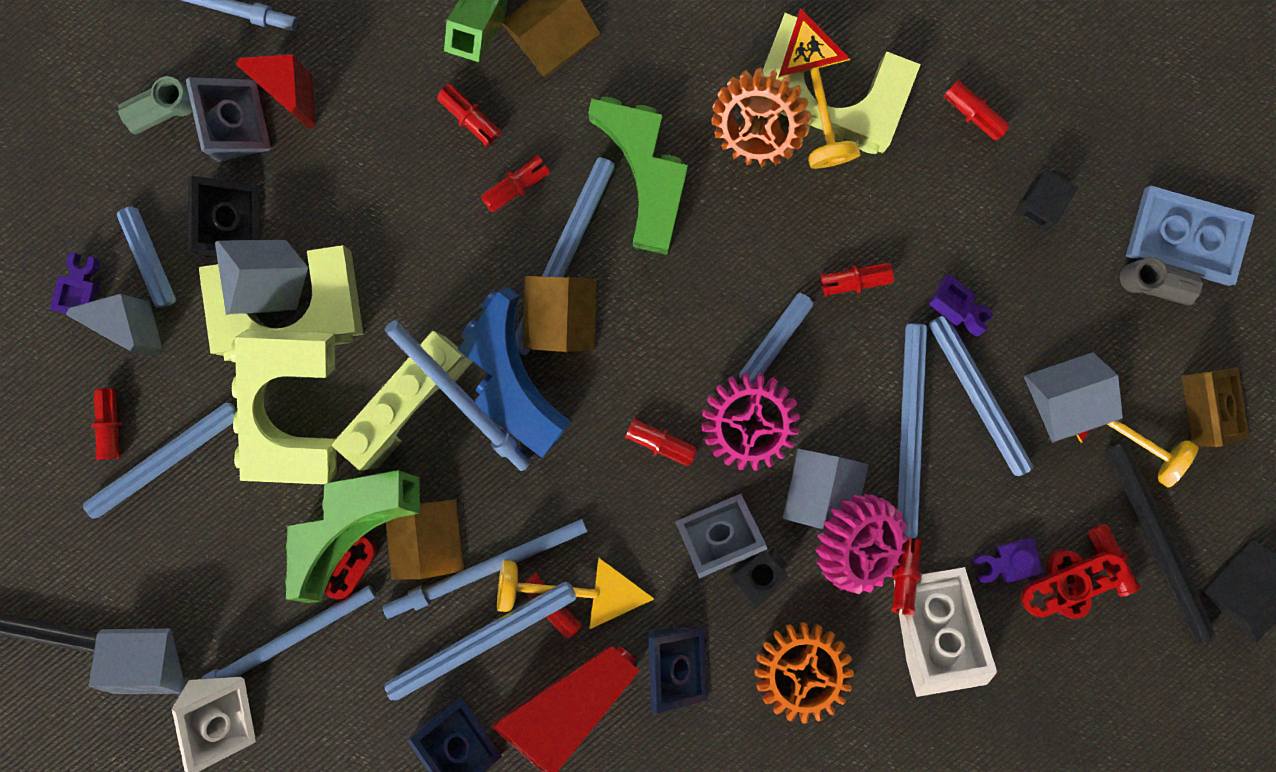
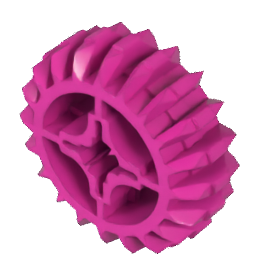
M742 373V384L738 385L735 378L731 376L728 378L731 386L730 389L726 391L721 384L716 386V390L721 395L719 399L711 395L707 397L708 403L715 408L702 410L703 417L711 419V421L701 424L704 432H712L705 438L706 444H717L713 449V454L715 457L726 453L724 463L728 466L738 458L737 467L739 470H744L747 461H750L753 470L757 471L760 467L759 460L763 459L768 467H772L773 461L770 456L776 454L778 458L784 459L785 454L781 449L782 445L788 448H793L794 442L787 435L799 434V428L789 424L800 420L798 412L790 411L797 403L794 398L785 399L789 393L785 386L776 390L778 381L775 378L768 380L764 386V375L762 373H757L754 383H751L748 373ZM750 395L742 408L725 411L736 399ZM762 396L769 398L776 404L779 412V421L762 415ZM755 412L754 416L758 423H752L748 431H746L747 428L743 420H749ZM722 422L729 423L730 427L740 430V446L732 444L724 437L721 429ZM775 432L767 442L754 447V443L760 435L773 434Z
M853 495L851 501H841L840 510L831 509L832 518L830 521H822L826 528L824 533L817 535L822 543L815 549L820 556L816 563L823 569L822 574L825 575L826 579L833 582V585L857 594H860L862 591L871 593L874 586H883L885 577L893 578L892 569L900 565L898 559L901 554L906 553L902 545L909 539L904 534L907 524L902 520L903 514L895 506L891 505V502L874 495Z

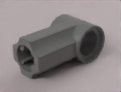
M1153 257L1127 263L1120 272V282L1125 290L1131 293L1143 292L1187 306L1194 304L1197 297L1200 296L1203 286L1201 275L1165 265L1161 260ZM1141 268H1143L1146 271V283H1144L1140 278Z

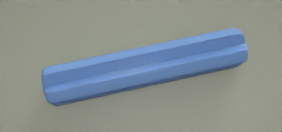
M133 206L119 210L117 212L118 220L154 305L159 308L175 303L176 298L139 210Z
M798 293L739 373L741 380L742 373L749 374L751 383H754L757 373L764 374L813 307L814 302L802 293Z

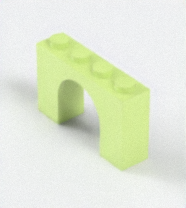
M787 13L784 14L763 68L764 76L769 77L770 72L776 69V79L782 81L784 78H778L797 17ZM886 52L879 63L865 99L856 105L846 108L827 106L835 140L843 141L847 139L857 143L860 150L867 153H883L892 141L921 64ZM804 72L789 75L791 80L788 87L792 88L800 85L802 90L798 98L808 99L809 103L805 110L810 111L811 118L807 125L809 128L813 126L823 130L817 100L811 95L805 84ZM784 109L780 111L781 115L787 116Z
M342 245L307 251L312 284L310 306L303 317L296 323L277 329L269 328L263 324L255 313L226 315L218 264L199 267L210 353L224 356V361H232L230 356L232 341L245 330L335 333V345L354 342L353 336L363 335L351 250Z
M245 330L235 337L230 349L231 360L236 362V376L232 381V395L234 398H237V412L233 419V429L235 433H238L239 446L236 448L234 461L236 468H240V481L305 484L329 483L337 474V450L331 446L336 439L295 437L280 431L266 414L264 392L269 381L277 377L326 378L335 370V333Z
M432 331L420 345L454 381L473 362L461 353L458 347L447 337L435 331ZM409 357L331 446L358 470L379 468L402 442L396 436L399 430L419 406L437 391L439 387Z

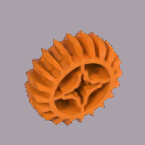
M761 67L756 69L754 77L747 70L741 73L740 80L733 76L727 83L728 87L720 89L718 93L719 99L715 100L712 107L713 111L716 112L712 117V125L718 126L715 130V138H725L722 143L723 150L733 148V159L738 158L740 155L746 156L745 162L747 165L751 164L753 159H758L762 168L766 165L769 158L776 166L780 163L781 156L789 159L793 155L794 149L799 150L802 147L803 137L807 136L809 132L807 123L810 122L811 113L805 110L809 103L808 99L798 98L802 90L800 85L792 88L788 87L791 80L789 75L784 77L782 81L776 79V69L770 72L769 77L764 76ZM736 103L742 108L740 113L744 117L741 126L738 125L734 116V105ZM783 109L789 120V128L786 132H783L780 128L781 123L778 120L780 111Z
M806 622L800 623L799 633H795L793 626L788 624L786 625L788 636L783 638L779 631H774L773 636L777 643L773 645L769 641L763 642L764 648L770 652L769 655L761 653L756 656L757 661L766 665V667L754 669L757 677L765 678L756 684L758 691H768L763 696V701L765 704L775 702L773 706L775 714L779 715L786 709L788 721H793L797 712H799L802 723L808 722L809 713H813L815 719L821 721L822 714L820 710L826 708L828 713L833 715L836 711L831 703L834 700L842 705L846 702L839 693L840 690L846 692L852 690V686L843 680L844 678L854 676L852 669L843 667L852 662V658L849 654H841L846 647L842 641L832 644L835 639V634L832 631L826 632L821 638L822 627L818 624L813 627L811 634H809ZM807 644L806 648L803 647L798 657L794 659L783 657V659H780L789 649ZM818 647L828 653L832 663V675L825 674L823 670L817 668L818 656L816 652ZM808 665L807 667L815 675H804L802 680H800L798 674L793 670H804L805 666ZM776 669L792 678L790 697L783 694L777 688L775 682ZM819 686L825 688L816 697L801 700L806 697L808 690L812 687Z

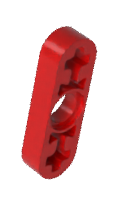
M1102 552L1027 584L1020 595L1021 603L1033 616H1049L1121 585L1127 577V566L1120 557L1112 553ZM1104 561L1117 566L1112 571L1114 577L1111 579L1105 575L1094 577L1093 580L1097 583L1094 587L1090 577L1084 572V569L1088 567L1089 572L1092 574L1102 571L1104 569L1102 564ZM1072 574L1079 575L1083 580L1082 590L1075 595L1067 594L1063 588L1065 578ZM1053 582L1056 591L1063 598V600L1058 602L1057 597L1054 595L1047 597L1043 600L1045 606L1039 608L1036 604L1030 605L1029 602L1034 599L1033 592L1036 590L1043 595L1053 592L1054 590L1049 586Z

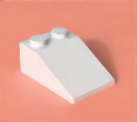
M965 567L922 574L921 583L917 584L915 614L902 615V609L899 611L906 660L916 697L987 685L997 673Z

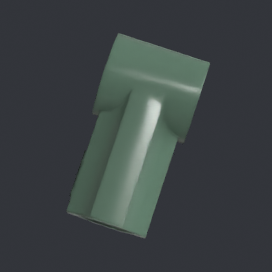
M169 76L159 78L151 89L118 105V113L122 122L135 135L171 117H183L193 112L187 85ZM179 90L178 99L171 103L170 97L172 93Z

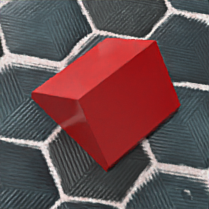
M293 54L240 58L235 63L310 130L315 126L313 77Z

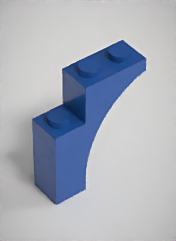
M509 287L498 292L493 290L481 305V309L484 312L479 320L473 319L463 330L461 337L465 340L458 350L489 373L476 389V392L480 395L475 403L489 418L543 458L552 449L571 421L552 407L539 393L521 361L515 331L516 311L520 295Z

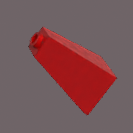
M613 646L608 647L496 719L491 727L541 772H558L639 673L640 670L633 665L636 660L628 651L620 646L617 650Z

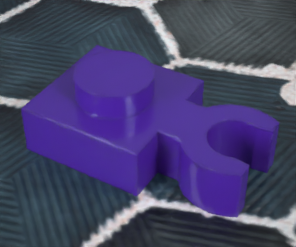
M74 252L69 253L66 261L67 268L70 271L69 277L58 275L49 310L66 314L71 307L96 300L99 284L91 283L90 278L99 270L100 260L98 258L89 256L87 265L81 268L79 265L81 255Z
M949 274L939 281L929 302L930 306L956 326L963 321L968 331L975 336L981 335L988 329L984 323L993 317V313L987 307L977 306L973 303L976 295Z
M1031 537L996 545L997 556L995 557L987 554H978L972 558L976 564L987 562L989 565V570L986 574L977 576V580L983 583L994 581L1000 573H1002L1003 580L1006 582L1043 574L1035 541Z

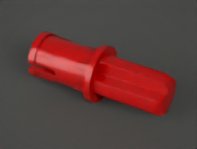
M959 79L943 96L944 99L949 101L967 117L965 121H973L993 140H999L1008 131L1009 124L985 104L987 99H980Z
M447 84L440 90L437 96L438 101L459 120L458 125L460 127L465 126L485 147L490 146L496 140L495 135L499 137L502 130L497 128L479 110L480 105L477 103L473 105L452 84Z
M536 155L515 172L511 173L508 171L505 179L482 194L481 198L486 207L491 212H496L518 195L525 196V190L545 176L550 175L546 165L532 173V170L543 163L542 159Z
M890 263L861 268L852 265L850 270L820 274V280L823 285L836 282V284L822 286L823 295L826 297L854 290L858 294L861 293V289L891 284L894 282L893 268Z
M114 388L95 389V423L91 424V427H95V460L120 458L118 435L119 426H122V422H118L116 390Z
M635 417L625 436V439L632 440L653 450V455L656 456L659 453L685 466L691 465L697 452L696 447L667 434L668 430L665 429L662 432L637 420Z
M1107 524L1093 527L1088 531V536L1097 553H1112L1120 557L1127 566L1125 581L1116 587L1118 595L1124 597L1137 592L1141 586L1126 560L1128 554L1121 551ZM1104 561L1102 563L1104 569H1106L1110 578L1114 577L1112 571L1117 566Z
M537 573L533 574L525 582L546 585ZM524 592L530 600L541 595L540 593ZM566 606L546 616L565 639L574 636L581 628V623Z

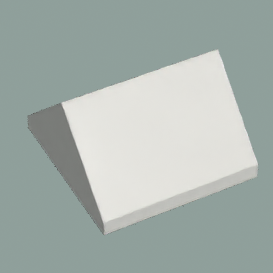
M242 677L199 679L187 682L172 708L185 772H199L256 742L245 681Z

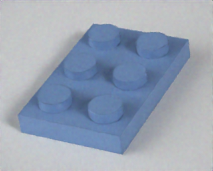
M1150 185L1144 188L1126 257L1137 260L1149 257L1158 258L1165 265L1199 274L1203 279L1228 286L1235 285L1255 215Z

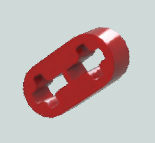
M363 535L353 544L357 546L364 543L366 545L364 552L368 554L367 558L361 557L356 560L354 565L351 564L350 561L355 555V551L351 547L341 558L326 586L324 593L328 597L343 599L356 590L377 555V546L371 537ZM347 569L349 573L344 582L348 587H343L337 591L334 589L336 582L332 577L341 575Z
M1058 549L1053 551L1046 561L1047 574L1050 575L1059 571L1058 565L1063 564V557L1073 562V564L1083 559L1077 553L1070 550ZM1069 575V580L1067 581L1066 577L1063 582L1064 591L1070 594V587L1072 595L1078 594L1083 588V580L1079 575ZM1054 582L1050 583V587L1054 590L1051 594L1057 597L1058 602L1063 600L1056 591ZM1091 598L1075 604V610L1068 607L1058 612L1071 619L1083 618L1091 609Z

